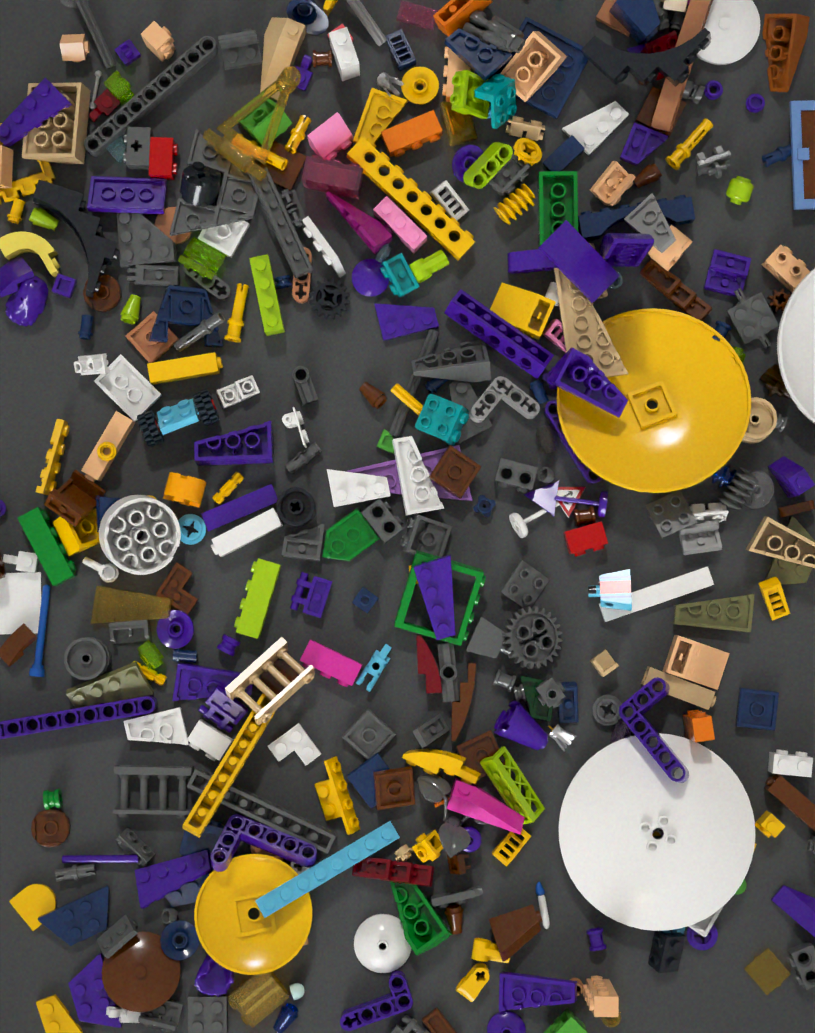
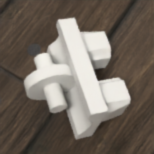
M106 353L78 356L79 361L74 362L75 372L81 373V375L109 373L110 371L107 367L109 362L106 360Z

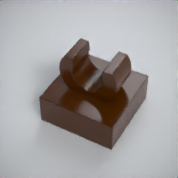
M457 853L451 858L447 854L450 874H465L466 869L471 868V865H465L464 859L469 858L468 854Z

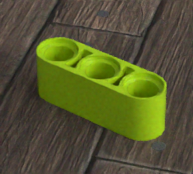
M500 142L492 143L464 173V183L477 189L485 187L511 159L513 154L512 147Z

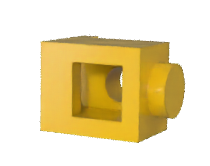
M767 810L755 822V826L768 838L770 836L776 838L786 827Z

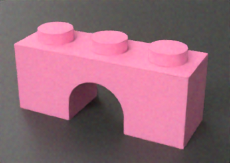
M387 196L373 209L374 215L384 225L386 224L413 254L427 241V235Z

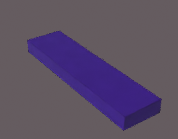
M270 484L201 513L208 531H212L275 504L278 497L273 485Z

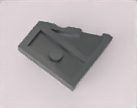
M320 524L318 527L309 530H302L297 534L284 536L281 556L320 562L325 524Z

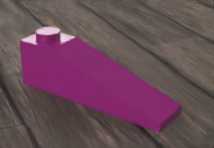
M331 192L325 193L328 201L375 255L392 241L391 234L393 232L386 224L383 226L376 219Z

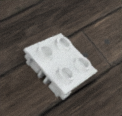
M293 407L294 412L285 414L282 417V422L287 428L298 427L303 445L307 448L306 443L309 442L306 430L301 428V425L304 424L300 411H296L295 407Z

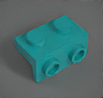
M402 253L382 262L380 270L385 279L389 278L391 282L389 287L394 296L398 295L400 298L420 287Z

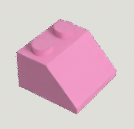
M338 112L307 135L310 147L323 163L327 160L328 162L332 161L337 156V152L341 149L346 150L351 146V141H353L352 133Z

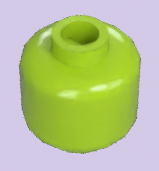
M737 176L730 180L726 196L731 198L730 202L741 205V202L746 203L750 200L754 186L751 184L750 179Z

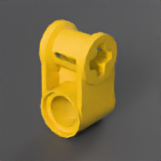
M476 963L467 975L461 979L455 989L470 1002L476 999L481 989L489 980L490 975L486 964ZM484 971V976H477V972L481 973Z

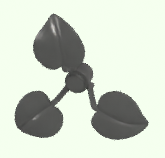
M431 774L420 776L417 778V782L422 796L430 802L444 800L443 821L445 823L439 828V839L444 850L451 858L465 850L470 844L471 838L468 831L460 827L469 817L465 815L461 821L455 816L448 817V809H446L448 798L446 795L450 793L451 787L444 778ZM474 819V821L478 824H488L483 821Z

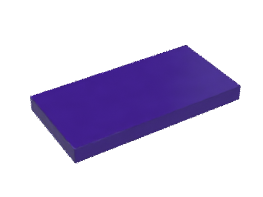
M91 176L87 210L88 212L164 214L167 179Z
M567 220L538 247L591 303L620 276Z

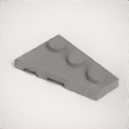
M653 193L624 218L625 222L637 233L650 234L654 238L653 246L661 253L676 241Z

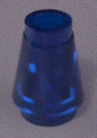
M291 1003L282 1005L273 1026L275 1031L283 1033L298 1018L299 1010L295 1005Z

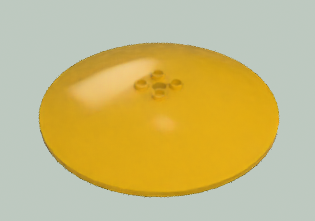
M656 308L638 309L617 314L604 320L603 324L629 373L628 375L608 377L607 379L618 388L628 402L618 418L557 387L556 399L559 423L575 455L592 472L604 480L638 492L665 493L677 491L698 484L715 474L731 459L738 449L747 430L751 413V390L744 365L733 347L721 334L703 321L677 311ZM717 336L720 339V341L715 340L712 337ZM655 401L657 408H648L647 402Z

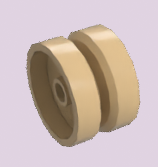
M758 397L751 398L749 423L742 442L749 444L759 443L766 439L776 427V410L767 400Z

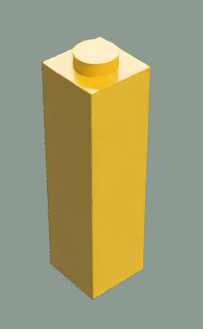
M213 352L148 363L147 367L150 383L155 385L220 374V368H223L221 357H218Z

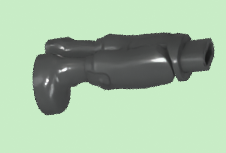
M480 10L474 11L470 15L471 24L466 22L463 27V31L478 37L481 42L488 45L492 44L497 49L509 53L513 51L520 53L526 42L525 39L520 38L518 33L502 25L500 21L487 20L486 13ZM484 27L487 29V31L481 30L479 28Z

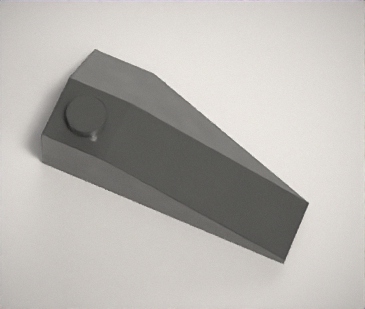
M481 339L460 343V347L452 350L448 347L444 349L443 353L438 355L429 354L411 361L413 375L465 382L491 380L489 356L486 344Z

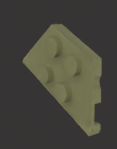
M791 516L786 527L815 542L796 518ZM773 558L765 580L777 577L781 585L807 583L812 567Z

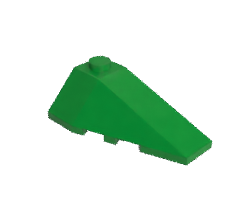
M390 882L395 902L397 903L400 921L403 925L405 939L416 955L436 947L452 935L418 885Z

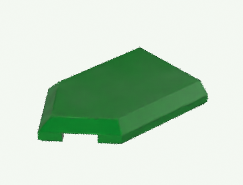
M356 508L326 530L322 557L350 561L380 538L359 509Z

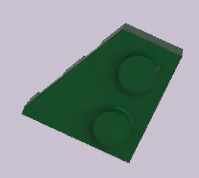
M521 676L520 679L532 718L551 721L553 706L550 708L547 705L543 706L537 698L539 693L535 689L536 686L545 680ZM553 690L548 693L549 697L554 695Z

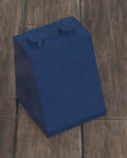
M617 0L609 11L639 45L643 41L648 43L658 32L657 27L660 24V20L653 0Z

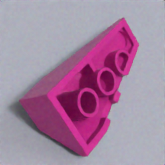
M455 777L446 809L521 834L525 817L476 784H467L460 778Z

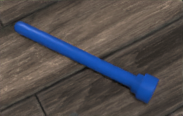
M47 584L42 589L35 661L29 670V676L45 677L42 660L50 597V586Z

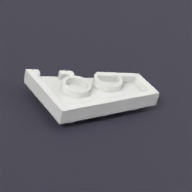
M181 707L124 721L128 740L189 745Z

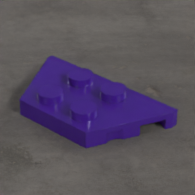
M100 953L68 983L79 1021L120 1028L123 1024L119 1022V1017L109 1018V1015H106L107 1006L117 1007V1004L111 1000L104 988L102 981L104 959L102 953Z

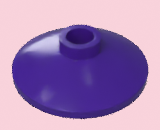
M471 144L465 145L455 153L452 161V170L455 177L461 182H464V173L484 153L480 147Z
M168 611L160 617L157 623L158 638L162 644L169 648H182L193 637V622L183 611ZM177 625L180 627V631L178 633L175 631V627Z
M511 1011L496 1013L487 1025V1033H503L506 1029L510 1030V1033H526L525 1024L521 1017Z

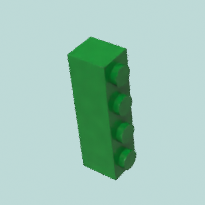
M37 507L17 518L53 586H58L77 576L75 572L77 570L76 565L72 560L69 561L63 543L60 544L57 538L59 535L55 527H51L48 521L50 516L45 509Z

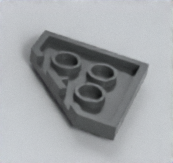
M117 213L120 267L126 268L135 267V265L177 262L175 242L141 213Z

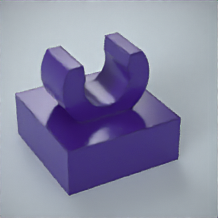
M130 39L114 49L126 67L141 57V54Z

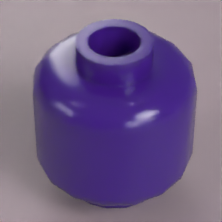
M464 826L463 828L468 831L473 841L471 840L469 846L463 851L474 852L482 843L481 834L473 826Z

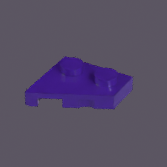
M634 123L619 159L637 166L662 145L668 136Z

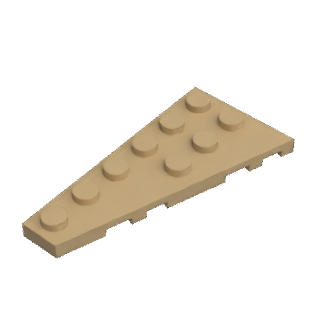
M554 268L566 353L572 347L589 356L607 378L628 375L629 373L624 367L593 303L558 268Z

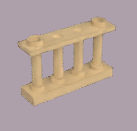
M282 637L225 688L226 695L231 700L235 697H240L257 714L254 718L258 726L266 723L271 718L272 713L305 683H310L315 675L312 665L305 670L287 653V641ZM278 658H282L299 674L294 681L290 682L273 666ZM264 671H268L285 687L278 695L259 679V676ZM254 684L271 702L262 708L245 692L247 686Z

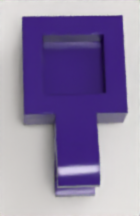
M305 54L301 66H294L288 85L306 92L313 75L312 72L308 71L313 61L311 56Z

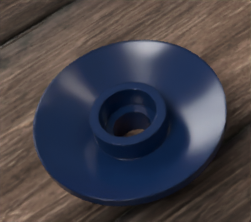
M177 920L168 924L160 937V945L163 952L174 960H185L191 957L199 946L196 928L191 923L183 920ZM181 936L183 939L180 944L176 943V937Z

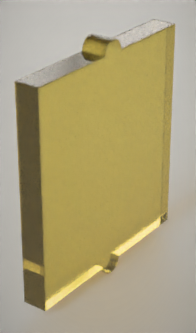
M769 948L764 950L758 957L755 956L754 960L744 968L766 995L777 986L780 987L781 983L791 975Z

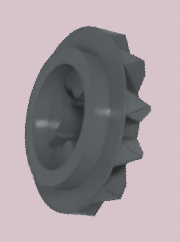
M613 695L599 696L592 708L595 720L606 726L616 724L621 719L619 707L622 703ZM612 702L610 709L615 714L607 713L604 716V710L600 706L607 707Z

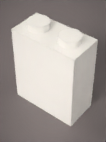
M344 27L330 32V47L342 81L360 76V65L348 28Z

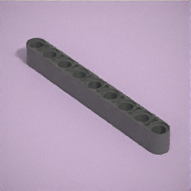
M211 36L202 37L93 131L84 141V146L89 154L94 157L102 155L127 133L128 127L137 125L211 61L218 53L215 39ZM207 44L213 45V48L210 50L204 49ZM192 57H199L197 62H190ZM178 69L185 70L181 75L176 74ZM165 81H170L168 87H162L161 85ZM149 94H156V97L154 99H147ZM135 106H142L139 112H133ZM127 118V122L125 124H119L120 119ZM106 131H113L110 137L104 136ZM98 143L99 145L96 149H90L91 144Z

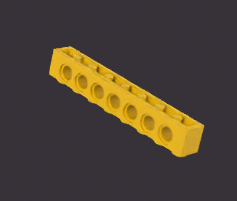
M362 137L347 153V158L459 261L474 245V236L467 230L463 231L459 227L460 223L455 218H449L445 214L446 210L441 205H435L431 201L432 197L426 191L421 192L417 188L418 184L412 178L407 179L403 175L404 171L398 165H392L389 162L390 158L384 152L380 153L375 149L376 145L370 139L366 140ZM372 155L375 157V161L368 163L365 160V156ZM386 168L389 174L382 176L379 174V169ZM400 181L403 187L396 189L393 187V182ZM407 195H416L417 201L409 202ZM421 208H430L431 214L423 215ZM442 220L445 223V227L437 228L435 221ZM456 233L459 236V240L456 242L451 241L449 234Z
M262 693L257 704L264 708L271 700ZM253 710L251 711L183 823V829L198 838L201 837L275 712L272 713L271 718L266 723L258 726L254 718L257 714Z

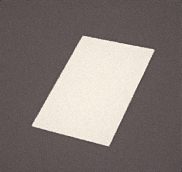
M41 572L6 573L5 578L0 579V634H13L23 623L33 633H38L41 607Z

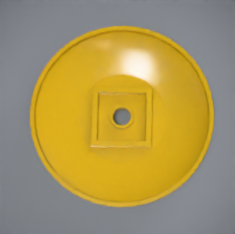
M263 854L237 856L232 858L225 871L217 872L213 870L199 890L194 909L196 932L207 954L222 967L246 975L272 972L291 961L303 947L310 932L312 902L309 892L266 918L263 917L255 900L299 874L285 862ZM251 908H257L260 912L259 917L255 920L251 919L248 915Z

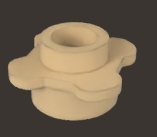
M407 844L399 848L394 853L396 861L404 862L412 856V848H409Z

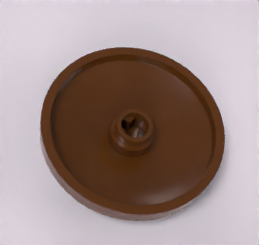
M138 932L109 959L105 957L102 966L103 985L111 1000L121 1008L133 1012L151 1011L166 1003L174 994L180 980V960L171 959L163 952L160 945V935L151 932Z

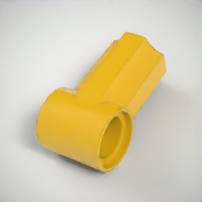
M474 938L471 959L488 962V960L502 962L496 943L483 938ZM510 958L503 963H509Z

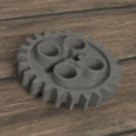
M530 606L525 607V610L522 608L518 609V613H512L514 619H507L510 625H505L504 628L508 631L507 633H502L503 636L507 637V640H504L502 643L508 644V647L504 650L511 651L508 657H515L514 663H520V667H526L527 665V669H533V667L539 669L540 665L545 667L547 662H553L551 656H558L555 650H561V647L557 644L558 642H563L562 639L558 638V635L562 634V632L557 631L560 624H554L557 618H550L551 612L545 613V608L538 610V606H534L532 609ZM535 621L539 623L538 629L535 628ZM520 628L523 631L522 637L518 633ZM546 630L545 634L534 637L532 641H526L519 645V642L533 637V634H540ZM543 638L546 640L545 647L542 644ZM527 646L530 648L529 655L526 653Z

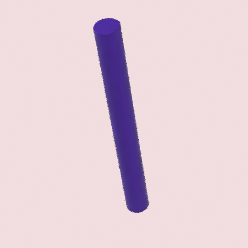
M138 855L62 856V863H139L140 860Z

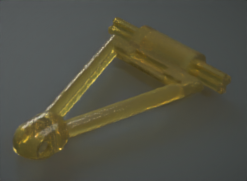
M294 66L284 68L275 82L216 128L224 134V137H220L208 128L207 131H204L203 138L215 147L217 153L242 172H249L259 181L265 179L267 171L257 165L255 159L264 165L266 164L289 95L300 83V71ZM279 91L278 101L262 147L259 149L233 130L232 127Z

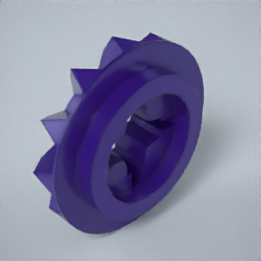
M714 924L707 936L704 937L703 942L699 936H696V931L687 927L686 937L689 944L695 949L707 950L716 943L718 932Z

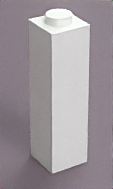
M272 508L211 539L213 542L211 548L215 555L219 554L220 557H223L282 527L283 524L276 510Z

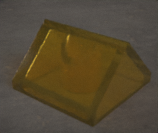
M450 102L440 103V114L449 147L478 139L471 114L463 115L451 110L452 104Z

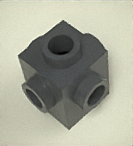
M551 676L535 687L539 693L537 698L543 706L547 705L549 708L551 706L556 708L564 702L562 699L566 696L563 692L566 690L559 681L556 683ZM553 690L554 695L549 697L548 693Z

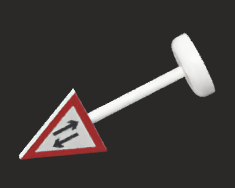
M558 487L557 496L580 499L586 487ZM556 501V507L560 505L569 518L577 503ZM542 509L524 520L518 513H512L509 515V520L520 538H524L528 535L526 524L547 511Z

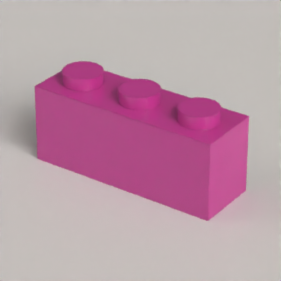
M313 640L309 641L300 659L303 662L302 666L305 668L312 665L321 671L320 675L328 679L332 676L338 679L337 683L345 687L353 685L363 665Z

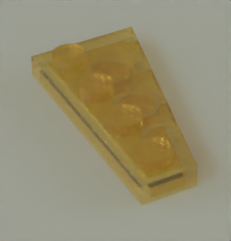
M98 585L96 586L91 624L169 618L172 599Z

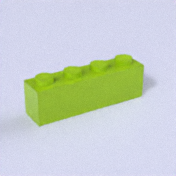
M269 255L249 258L264 332L266 336L284 333L285 329Z
M259 558L257 562H253L251 568L253 577L252 580L248 579L245 591H248L246 599L243 598L240 604L242 613L240 617L237 616L234 627L237 628L236 633L260 639L282 565Z

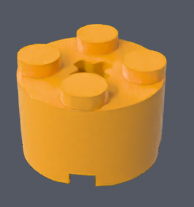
M169 472L163 499L200 508L206 482L195 477Z

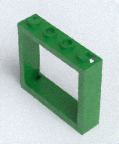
M416 550L394 621V627L436 639L434 630L408 623L404 620L417 581L413 566L422 564V561L428 562L441 557ZM451 560L452 570L475 576L457 637L449 636L440 639L461 646L462 641L467 640L469 630H466L467 625L473 621L474 612H472V609L479 602L480 594H478L480 586L483 587L486 576H484L483 569Z

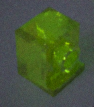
M117 70L103 83L106 89L121 104L128 102L134 97V93L130 89L132 87L125 78L122 79L121 74Z

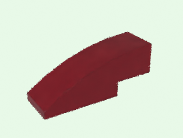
M417 635L418 674H426V693H442L440 675L433 654L422 636Z

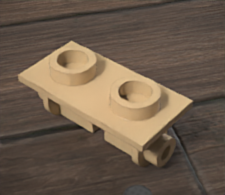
M517 116L508 119L511 126L507 125L506 133H509V135L522 138L523 131H527L526 138L535 141L543 140L544 133L541 130H545V126L542 125V122L531 120V123L523 121L524 118Z

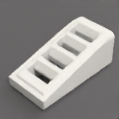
M447 180L430 192V195L446 210L450 218L453 217L458 221L469 211ZM445 189L446 192L440 196L438 193ZM450 194L451 198L444 202L443 199ZM455 200L457 203L449 208L448 205ZM460 206L462 209L454 215L453 211Z

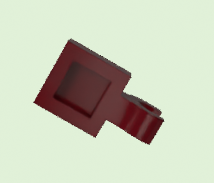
M106 89L94 101L97 107L89 114V117L94 122L103 113L108 117L121 102Z

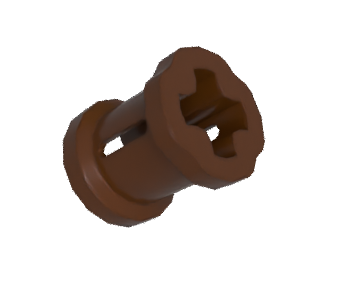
M313 50V68L327 65L332 67V50L328 52H316V50Z
M593 506L584 510L574 509L576 526H579L581 523L596 522Z

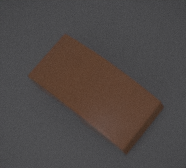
M23 623L1 646L0 658L10 667L24 655L23 650L37 639L36 635Z

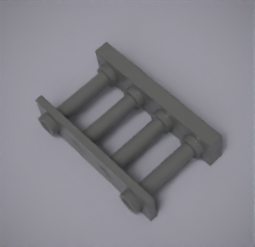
M114 766V774H119V778H121L120 807L114 808L113 814H118V817H130V814L176 815V818H187L192 809L186 808L187 779L194 772V766ZM131 775H138V778H140L139 808L128 807V786ZM150 775H158L159 808H147L148 778H150ZM169 775H177V779H179L178 808H167V779Z

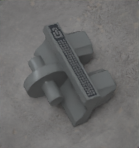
M718 146L712 150L713 156L707 157L705 152L696 154L697 175L708 174L710 176L714 174L717 179L721 178V171L727 170V166H730V151H725L722 146Z

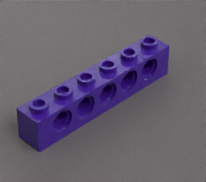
M462 289L453 297L444 314L536 379L539 378L554 357L548 350Z

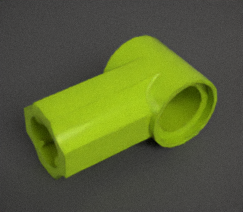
M441 249L425 259L416 260L409 267L416 281L421 283L430 278L433 273L449 265V261Z

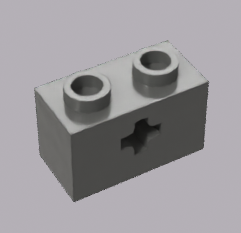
M128 127L127 133L124 134V144L127 145V152L123 153V161L129 169L149 170L150 137H153L151 128ZM138 145H140L141 148H139L138 152H136L135 149H137Z

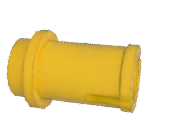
M14 198L10 214H7L9 222L19 224L22 221L21 215L26 203L25 201Z

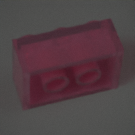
M318 155L306 156L302 174L304 188L326 193L329 191L335 195L359 200L364 181L363 168H360V165L355 163H349V165L341 164L342 162L336 159H331L330 161L323 160V157Z

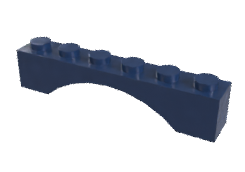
M680 195L674 197V200L667 201V198L656 200L667 223L670 225L678 226L694 222L695 214L692 197ZM626 204L614 210L603 208L599 210L600 212L592 213V211L582 212L578 216L579 234L586 241L599 239L612 226L624 221V218L637 206L630 207L629 204Z

